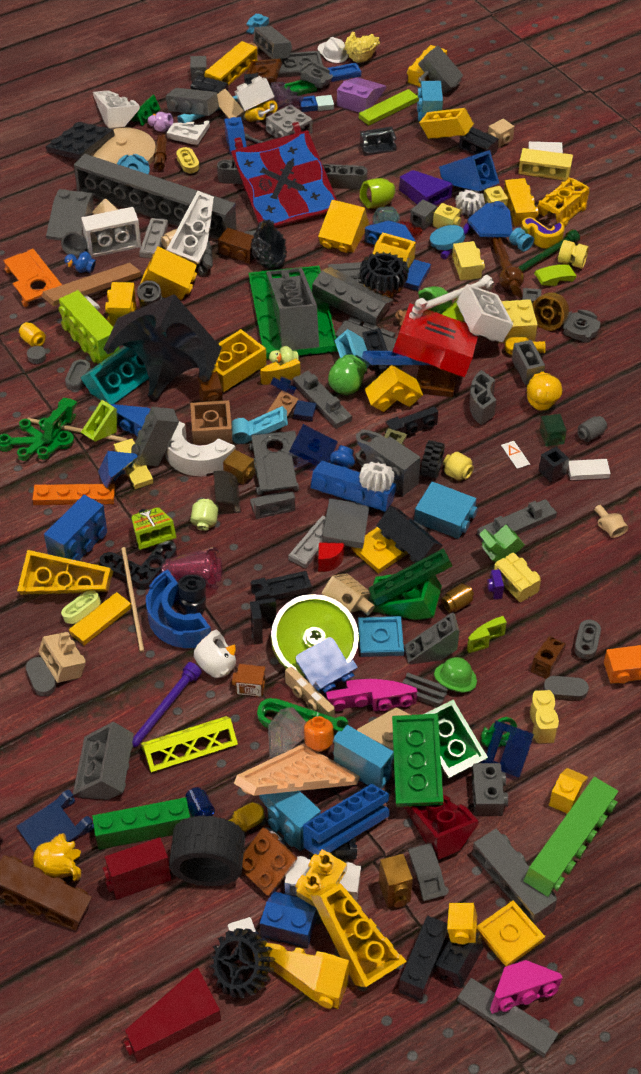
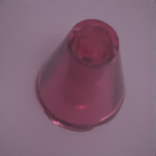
M209 547L166 559L165 563L162 564V572L168 569L177 582L185 575H199L205 579L207 589H218L219 586L216 583L221 582L222 561L221 558L216 556L219 550L216 547Z

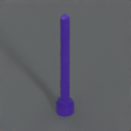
M192 662L186 664L183 668L182 678L133 737V747H137L186 685L193 680H197L202 674L201 669Z

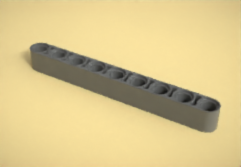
M221 160L217 163L218 180L220 182L243 184L234 160ZM322 164L332 188L361 189L363 182L367 180L368 170L364 166Z

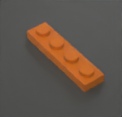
M103 484L34 485L33 505H74L83 495L101 504H114L115 484H110L108 488Z

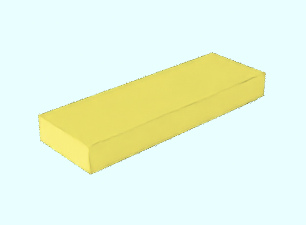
M133 439L125 440L114 444V449L116 452L131 453L132 445L135 443ZM135 462L131 469L128 466L125 468L134 489L153 484V478L146 465H137Z

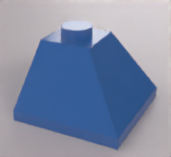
M500 201L486 203L467 221L480 237H510L513 232L510 210Z

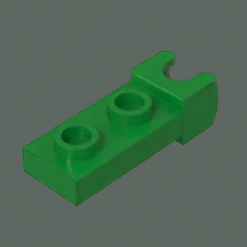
M62 398L58 402V408L53 410L50 417L43 422L42 429L44 430L45 439L52 440L66 423H72L76 418V414H73V411L77 406V401Z

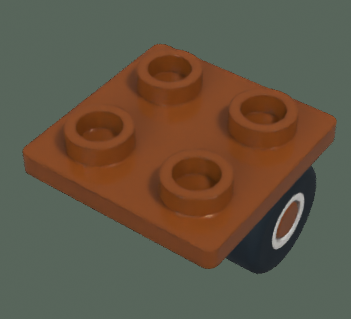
M267 827L260 830L244 852L242 872L266 895H272L296 863L297 857L286 847L285 839L279 833Z

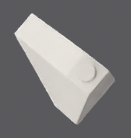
M93 92L104 123L110 129L125 127L140 109L136 101L130 100L128 102L126 97L121 98L119 94L114 92Z
M197 191L166 249L167 251L194 264L200 263L207 250L214 202L213 196Z

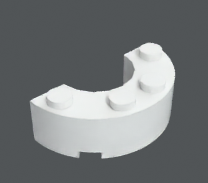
M179 421L165 451V455L169 464L176 470L187 475L202 477L206 476L207 473L216 472V474L223 472V461L234 451L235 446L221 439H217L208 445L198 446L190 444L186 441L185 424Z

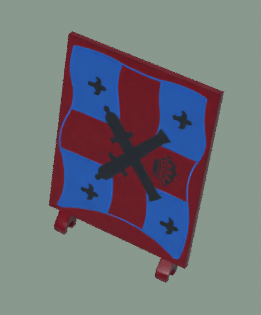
M299 122L292 123L294 134L243 147L240 137L234 139L236 150H232L231 154L258 224L264 219H270L274 221V227L277 228L327 214L331 201H337L309 131L302 132Z

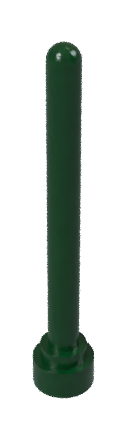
M575 229L568 231L564 239L518 268L522 272L560 250L564 240L576 244L580 241L579 233Z

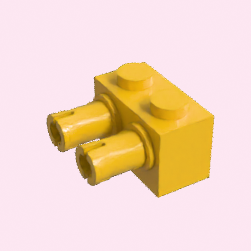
M323 849L319 855H313L308 864V867H310L306 876L302 874L295 885L297 897L314 907L315 905L310 895L330 883H340L348 870L345 862Z

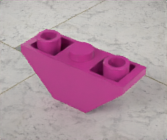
M527 960L504 967L490 1011L492 1014L499 1011L506 1012L514 1006L523 1003L527 1005L535 999L544 996L551 997L558 992L563 977L558 972Z

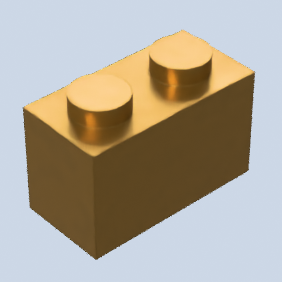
M404 854L381 859L379 885L387 908L393 906L402 907L411 902L413 879Z

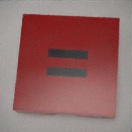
M410 303L392 352L465 377L473 358L478 336L469 331L467 323L428 309L423 311L420 318L411 319L409 315L415 305Z

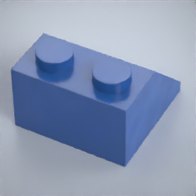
M274 891L266 902L260 921L261 937L308 948L318 911L314 906L299 897Z

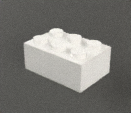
M133 207L81 217L83 234L87 243L86 249L92 258L141 247L139 221Z
M469 284L465 286L456 303L470 329L469 331L476 336L481 335L491 341L503 342L512 328L513 322L499 296Z

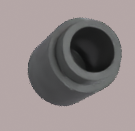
M594 416L578 426V436L580 439L590 442L602 435L607 429L605 419L601 416Z

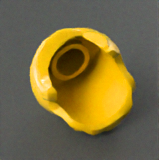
M540 372L534 374L527 385V399L535 409L547 410L561 397L563 391L562 384L556 377L548 373Z
M64 833L58 834L51 842L40 844L36 848L33 855L34 867L41 869L52 878L58 877L63 879L73 876V881L80 879L81 870L75 865L73 860L80 856L81 850L73 849L75 842H67Z

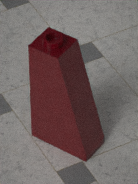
M199 968L190 972L125 1030L127 1040L123 1041L129 1056L134 1054L137 1062L221 1021L220 1009Z

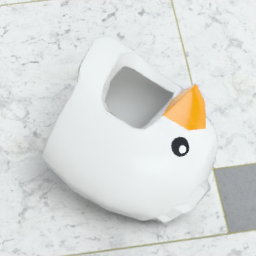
M216 629L211 631L197 645L194 650V658L207 674L215 678L224 677L236 666L234 655L236 647L235 644L228 646L224 637Z

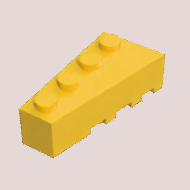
M27 550L17 591L21 595L85 593L87 591L108 592L113 571L108 567Z
M330 883L310 895L340 957L349 960V975L354 985L367 987L407 962L393 948V944L388 938L384 937L376 928L377 925L371 918L366 916L361 910L360 905L341 883Z

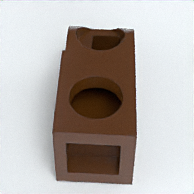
M549 636L535 655L531 672L545 679L550 677L554 667L563 655L566 643Z

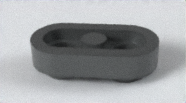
M585 620L579 626L574 650L576 655L582 659L593 658L597 651L601 627L594 620Z

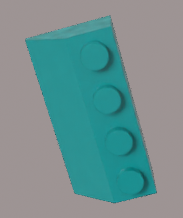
M124 346L80 378L92 395L99 400L114 404L149 377L141 358L132 349Z

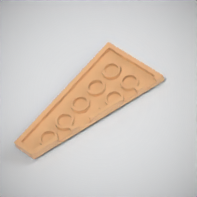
M302 744L238 774L234 784L241 787V790L247 794L263 795L357 785L360 776L321 753L313 751L307 745Z

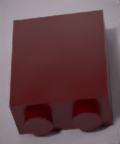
M160 837L105 856L106 866L102 867L108 892H114L116 900L171 881L168 856Z

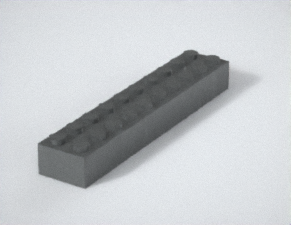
M84 154L74 164L78 192L92 193L93 198L101 201L107 199L111 204L122 208L133 207L137 213L155 219L168 220V223L176 226L180 225L197 193V190L88 154ZM213 196L214 202L209 237L218 240L227 227L237 230L236 207L234 202Z

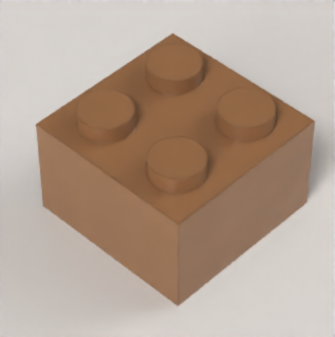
M229 400L190 403L194 445H208L217 439L233 445Z

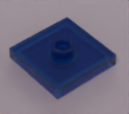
M303 424L289 452L317 466L321 461L329 462L330 455L338 441Z

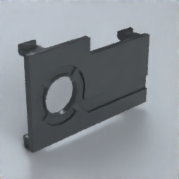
M288 431L251 435L252 443H249L250 451H254L259 487H256L257 495H262L263 491L290 488L298 491L299 485L296 482L292 458L300 457L296 432ZM271 441H279L284 447L280 451L272 452L266 446Z

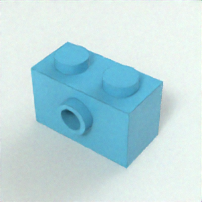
M347 329L335 340L340 358L344 355H354L365 362L367 368L371 365L362 358L363 351H367L362 337Z

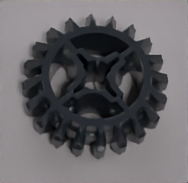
M383 251V253L376 252L375 255L370 254L369 257H365L360 265L359 274L361 282L365 283L366 287L370 286V290L376 289L377 292L383 291L385 293L390 291L392 293L393 290L398 291L399 288L404 286L408 280L409 270L407 262L403 261V258H398L397 254L391 255V252L387 254Z
M236 928L234 931L226 932V937L221 936L218 938L220 945L212 946L216 953L209 956L211 959H214V964H211L209 968L215 970L211 976L213 979H218L215 986L223 988L222 993L230 994L233 998H248L249 996L257 995L258 990L265 989L264 982L271 980L268 972L275 970L273 967H270V962H273L275 958L269 957V953L273 949L265 947L268 940L261 938L259 932H253L252 929L248 928L244 930ZM236 960H240L243 963L248 964V966L241 965V963L236 962ZM252 970H254V971H253V974H252L251 977L248 979L250 972H251Z

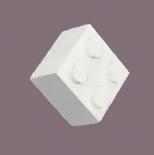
M258 76L251 80V84L247 85L244 83L236 87L237 90L234 92L244 111L274 97L266 78Z

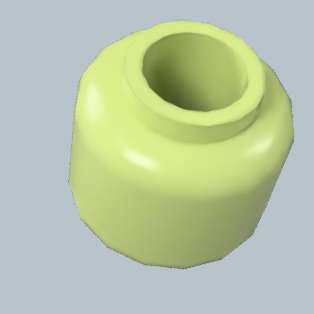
M198 500L192 506L191 523L198 530H209V528L214 527L217 523L218 507L212 500Z

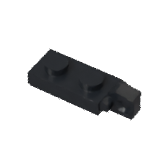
M380 328L362 332L367 351H388ZM373 365V368L378 367L380 375L387 369V365Z

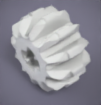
M465 189L464 192H459L455 204L456 208L460 209L461 215L466 214L469 216L485 205L483 194L479 193V191H468Z
M370 462L362 467L359 482L368 491L384 492V490H390L394 481V472L386 464Z

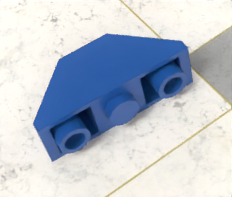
M385 221L365 227L364 242L375 245L382 233L415 241L406 225L393 221Z

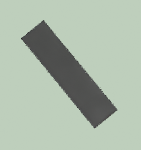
M471 978L458 996L457 1001L545 1057L558 1037V1033L516 1006L509 1011H499L492 1014L490 1007L495 993Z

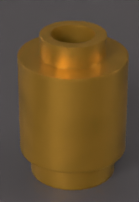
M460 584L445 593L444 597L441 598V602L449 613L457 612L473 601L474 593L470 586Z

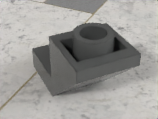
M428 843L409 848L408 853L413 872L417 876L422 900L425 901L447 895L442 872L432 844Z

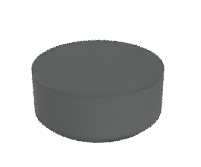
M41 346L29 348L27 351L29 362L33 364L44 362L46 359L45 349Z

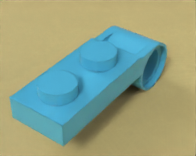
M281 406L251 421L245 418L234 419L231 423L233 442L244 444L252 440L251 435L268 434L288 425L287 410Z

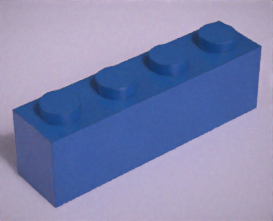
M321 461L313 470L310 488L386 511L394 500L396 483H392L390 490H384V492L368 491L359 482L360 472Z

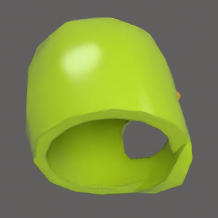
M382 178L366 180L360 189L359 197L361 202L367 208L384 207L394 198L395 185ZM368 188H370L372 202H370L367 198Z

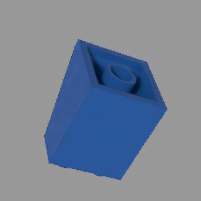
M490 150L439 167L442 179L451 182L453 186L481 191L499 184Z

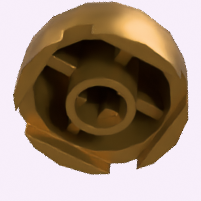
M557 293L541 295L532 304L536 321L538 322L537 325L544 330L553 331L561 327L568 318L569 305L563 296Z

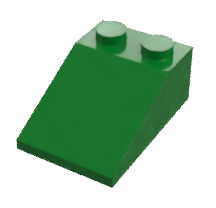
M392 575L375 577L373 585ZM435 575L378 606L373 601L371 595L368 601L375 605L372 612L401 616L402 618L412 620L433 618L442 585Z
M454 700L425 713L438 714L441 771L448 779L471 768L473 763H480L488 758Z

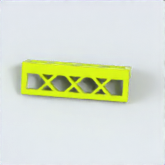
M225 716L143 742L141 746L146 755L150 772L237 745L238 743L231 718ZM228 729L231 741L220 743L215 740L219 731ZM205 737L210 740L206 749L199 750L193 747L198 738ZM214 742L218 744L216 746L211 747ZM182 743L189 747L184 756L177 757L172 754L178 744ZM160 750L167 754L163 763L153 764L151 753Z

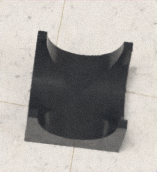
M174 294L119 317L103 349L107 354H111L117 347L125 346L132 349L141 358L149 377L148 397L151 401L158 399L164 388L174 378L189 369L199 368V378L203 382L208 381L222 347Z

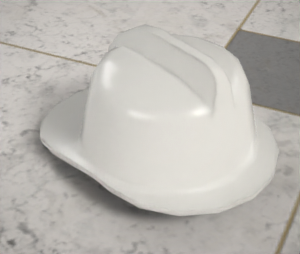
M330 37L327 42L318 46V51L329 62L342 63L348 58L347 51L344 49L345 44L341 39Z

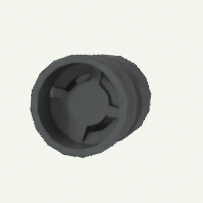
M145 281L138 286L137 296L140 308L162 300L161 289L156 282Z

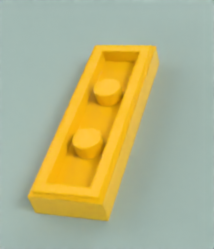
M116 592L69 629V633L82 645H86L132 608L131 603Z

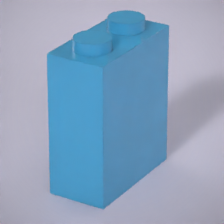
M431 482L415 508L414 521L459 539L462 532L466 533L470 519H474L477 514L478 507H475L476 498Z
M349 725L343 731L337 732L333 739L334 762L360 776L359 780L366 785L374 784L383 789L392 777L394 751Z

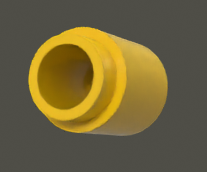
M24 323L19 328L20 337L30 346H42L46 339L45 333L33 323Z

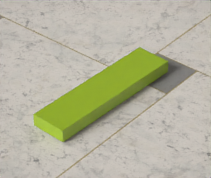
M407 89L360 112L359 119L369 126L418 102L419 98Z

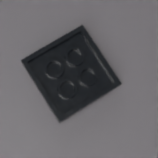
M77 122L45 147L48 153L79 160L84 154L89 155L114 137L115 133L113 129Z

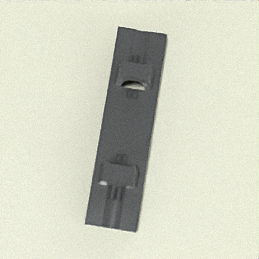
M306 371L293 378V384L310 402L316 403V409L336 429L352 421V415L340 404V400L337 397H333L314 374Z
M546 499L537 503L533 501L529 503L528 507L503 518L502 516L494 518V522L478 528L477 535L483 542L484 540L479 534L484 529L494 535L505 525L518 535L556 518L557 512Z

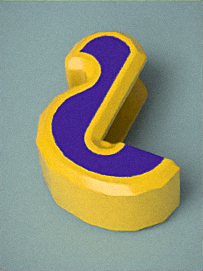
M532 217L525 218L522 221L521 228L526 234H530L534 238V244L540 248H549L563 239L565 225L562 222L548 229Z

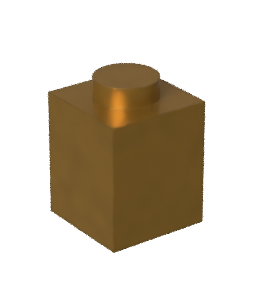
M234 449L223 461L224 475L244 485L255 474L254 459Z

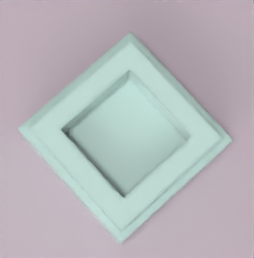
M331 95L315 97L318 111L334 109Z

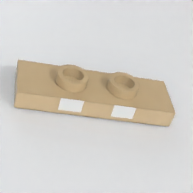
M290 666L285 670V683L292 688L295 696L302 698L310 710L335 718V707L294 667Z

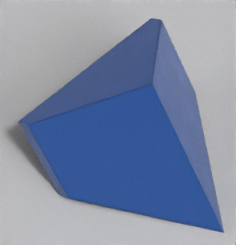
M107 451L98 471L103 485L108 488L112 480L116 481L121 474H125L126 472L123 469L127 466L131 469L138 456L135 453Z

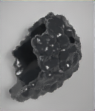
M264 219L259 222L251 241V251L253 258L257 260L258 264L265 268L273 269L284 264L287 257V247L285 246L286 239L283 238L284 235L277 231V228L274 227V221L270 219Z

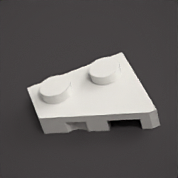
M204 121V125H194V122L173 123L167 131V138L198 145L210 127L209 121Z

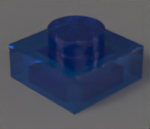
M281 376L280 379L273 377L271 385L285 392L294 394L296 387L291 385L292 381Z

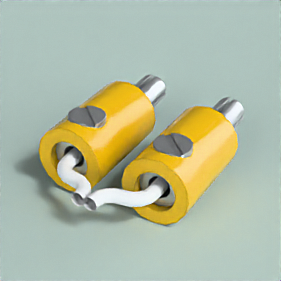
M274 100L265 101L253 107V109L247 110L241 117L248 122L263 120L266 114L277 111V103Z

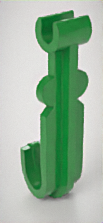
M275 698L263 700L257 710L260 723L273 731L275 730L274 722L265 717L269 712L304 723L316 716L324 717L333 724L335 735L338 731H343L349 725L345 717L339 716L334 718Z

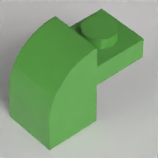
M507 525L503 526L494 535L486 529L479 534L484 540L481 547L494 562L502 558L505 559L506 556L513 552L516 554L525 546L518 535Z

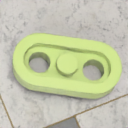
M87 591L65 606L61 612L64 621L69 624H76L95 610L101 603L98 593Z

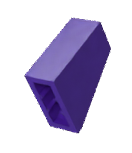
M412 170L400 176L399 191L416 204L425 200L436 206L451 198L452 183Z

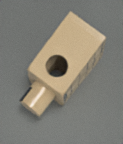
M349 574L332 576L321 593L341 603L350 613L362 611L368 616L375 607L374 604L368 601L371 595L370 591Z

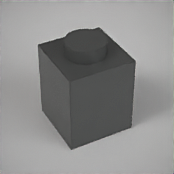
M190 56L191 81H194L198 75H205L207 70L206 56Z
M422 200L411 209L410 224L425 230L433 223V216L437 206Z

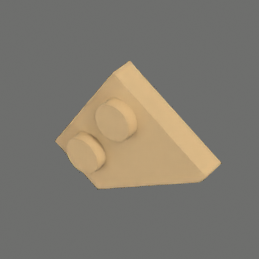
M394 708L358 728L357 731L394 751L392 716L411 714Z

